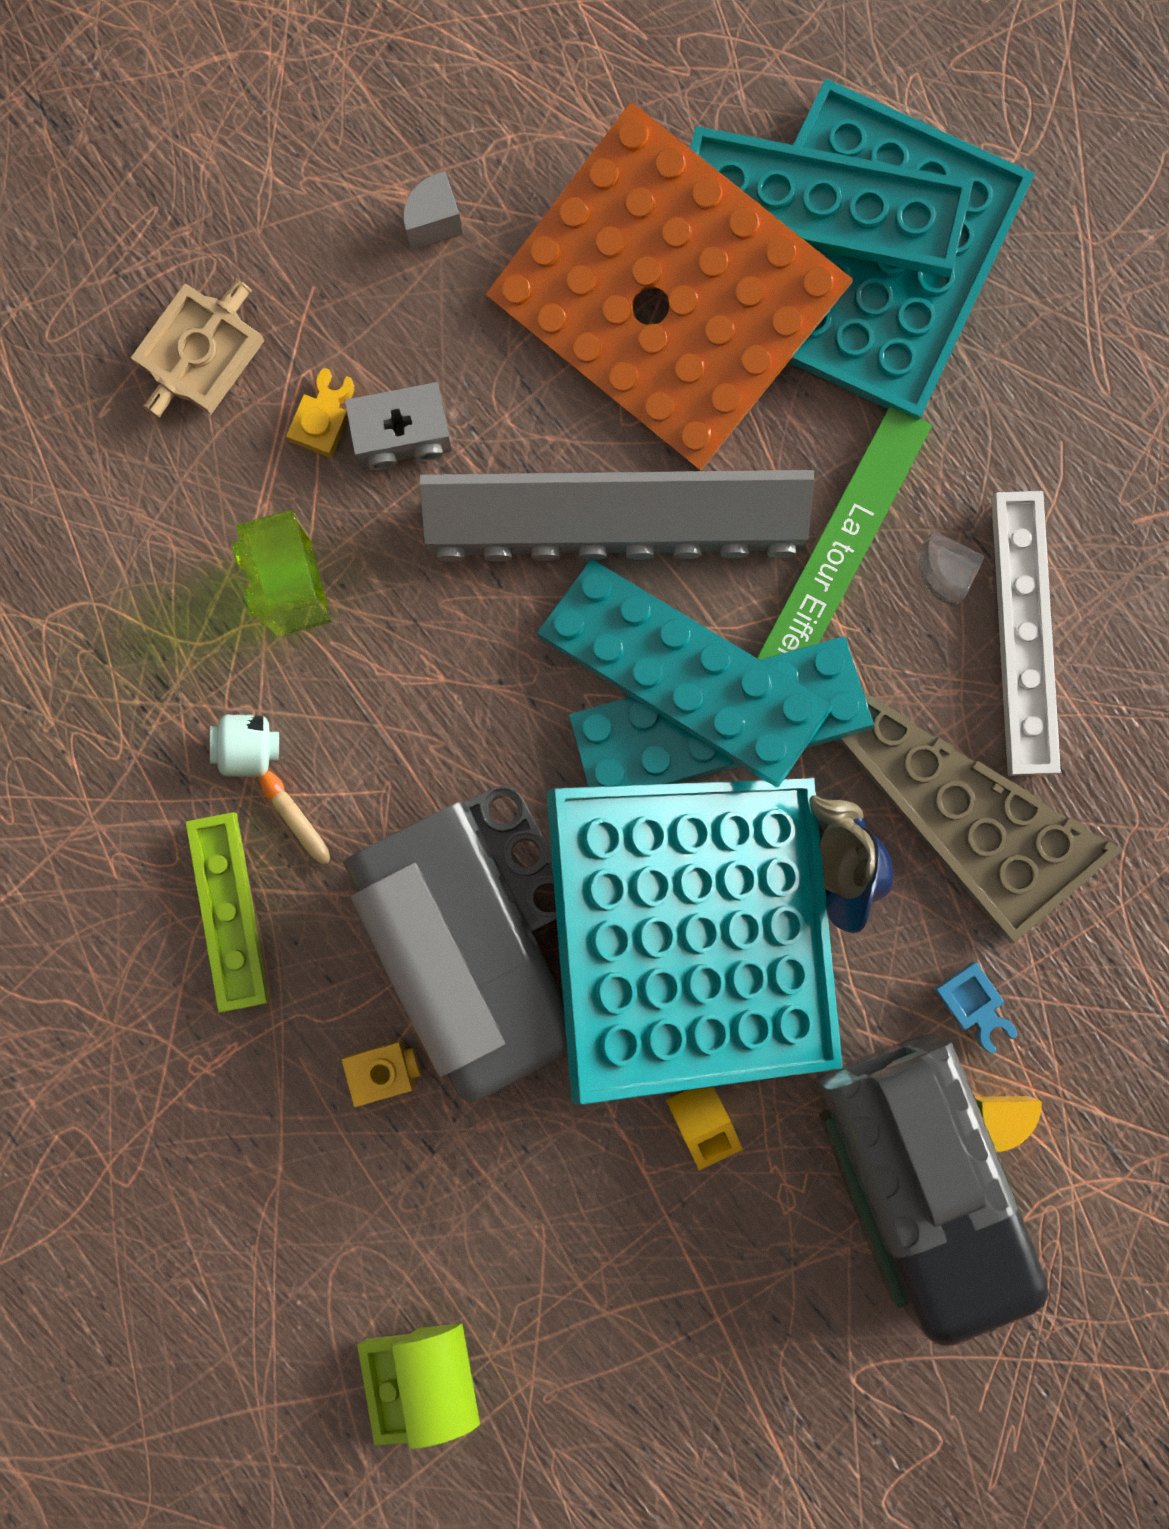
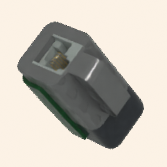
M933 1034L918 1036L843 1065L842 1069L830 1070L817 1076L814 1081L825 1106V1109L819 1113V1117L889 1297L898 1308H904L908 1316L926 1338L935 1344L943 1346L957 1345L985 1333H994L1000 1327L1033 1315L1044 1307L1049 1295L1046 1277L994 1143L951 1040Z

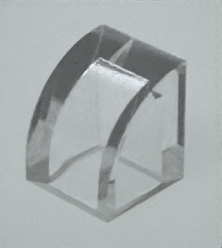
M932 531L922 543L919 553V570L928 590L937 599L954 608L966 597L985 556Z

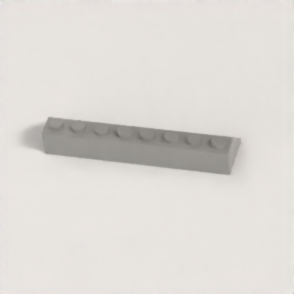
M814 470L420 475L425 546L429 555H437V560L442 562H460L465 560V555H484V559L487 561L501 562L511 560L512 554H531V558L537 561L557 560L560 558V554H579V559L602 560L607 558V553H626V558L645 560L653 558L654 553L673 552V557L677 559L701 557V552H720L722 558L737 559L749 556V551H767L768 557L788 558L795 556L796 551H802L809 540Z

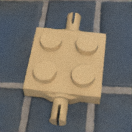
M235 278L221 300L204 296L185 283L130 357L137 366L151 374L159 384L146 403L142 405L151 414L160 418L161 414L176 396L180 399L191 401L211 415L265 341L261 333L244 323L236 313L247 296L252 292L245 283H241L239 279Z

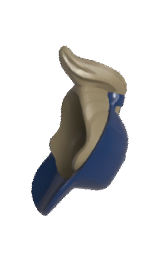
M812 795L809 798L812 813L828 824L819 845L822 852L823 883L827 893V914L831 922L839 929L849 933H858L866 925L872 902L884 898L892 888L893 866L890 854L884 844L866 829L864 814L859 806L845 800H825Z

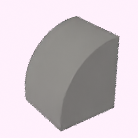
M445 171L434 174L420 182L406 201L404 226L410 250L463 234L460 214Z

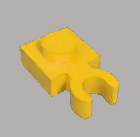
M323 368L316 380L319 390L317 399L305 394L303 395L286 437L293 444L333 458L348 422L347 410L341 409L339 406L344 404L346 399L352 397L354 383L352 378L346 376L340 389L330 390L328 384L331 381L332 375L329 369Z

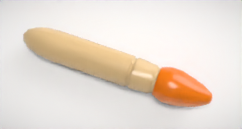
M267 770L266 774L258 777L265 797L272 800L281 817L310 856L320 864H329L330 854L325 843L296 803L285 792L282 781L274 773Z

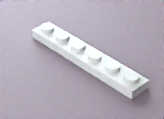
M1043 491L996 492L991 499L1008 776L1055 775L1061 773L1044 494Z

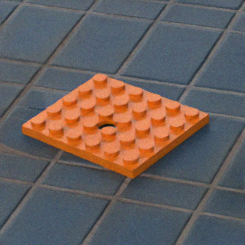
M631 101L485 295L702 471L851 285L852 278ZM646 289H659L668 297V314L657 324L645 325L639 322L634 315V301Z

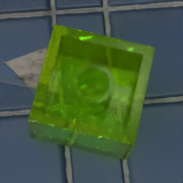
M289 510L236 524L239 541L232 542V547L239 569L241 571L246 570L251 587L245 588L244 594L251 616H258L260 624L262 626L266 625L278 637L331 623L332 618L310 534L295 512Z

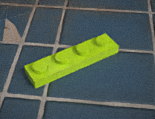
M231 812L185 821L218 1013L270 1003L237 813Z

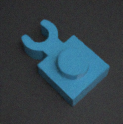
M970 962L933 988L960 1029L966 1030L972 1025L977 1027L976 1040L984 1051L991 1054L997 1051L990 1041V1032L996 1027H1000L1009 1039L1017 1037L1014 1025L1007 1019L1000 1018L995 1014L994 1010L1005 1002L977 962Z

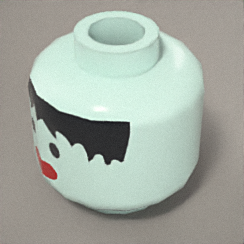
M227 714L220 718L218 726H210V764H217L219 772L224 776L260 777L266 774L269 760H279V732H269V722L262 715Z

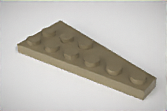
M864 692L874 723L873 730L838 739L839 743L1009 943L1018 941L1123 851V849L1110 841H1104L1086 830L1084 825L1071 817L1067 818L1045 805L1040 798L979 761H973L955 750L953 745L940 737L936 738L911 723L912 720Z

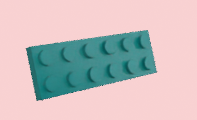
M695 126L690 149L816 250L945 277L951 276L973 180Z
M593 559L589 561L537 632L542 642L776 788H779L832 710V703Z
M846 636L761 660L832 703L831 712L806 748L873 730L874 723ZM632 697L569 714L588 787L681 784L742 767Z

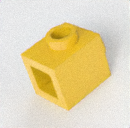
M404 1039L354 1053L341 1059L354 1107L410 1092L417 1086L415 1078L421 1076L417 1053L414 1048H406Z

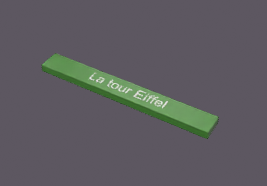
M892 407L888 408L757 659L762 660L820 642L933 426L932 424L922 419L918 420Z

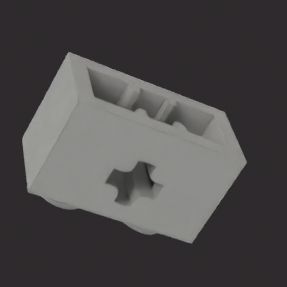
M438 382L345 400L354 452L361 468L369 467L370 470L374 471L386 470L396 466L397 461L415 458L419 462L433 461L441 458L443 452L452 451ZM398 424L405 425L404 435L402 436L395 435L396 425Z

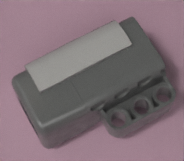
M505 786L492 788L467 802H458L353 854L343 861L357 890V893L351 896L352 903L386 974L438 1076L441 1077L448 1074L461 1099L467 1102L479 1101L568 1055L563 992L532 931L557 919L556 910L550 913L543 912L535 906L533 900L535 891L541 885H554L552 856L524 799L518 791ZM498 798H510L517 804V814L512 821L498 823L490 817V807ZM531 841L538 846L540 858L535 865L523 868L513 862L511 857L512 850L517 843Z

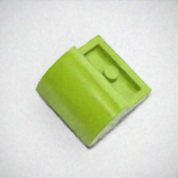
M462 1323L418 1328L410 1334L366 1338L357 1344L374 1446L408 1443L409 1449L424 1448L459 1438L480 1425Z

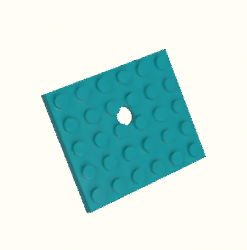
M825 78L793 145L974 181L950 277L819 251L852 278V283L788 362L886 409L892 407L919 420L1035 173Z

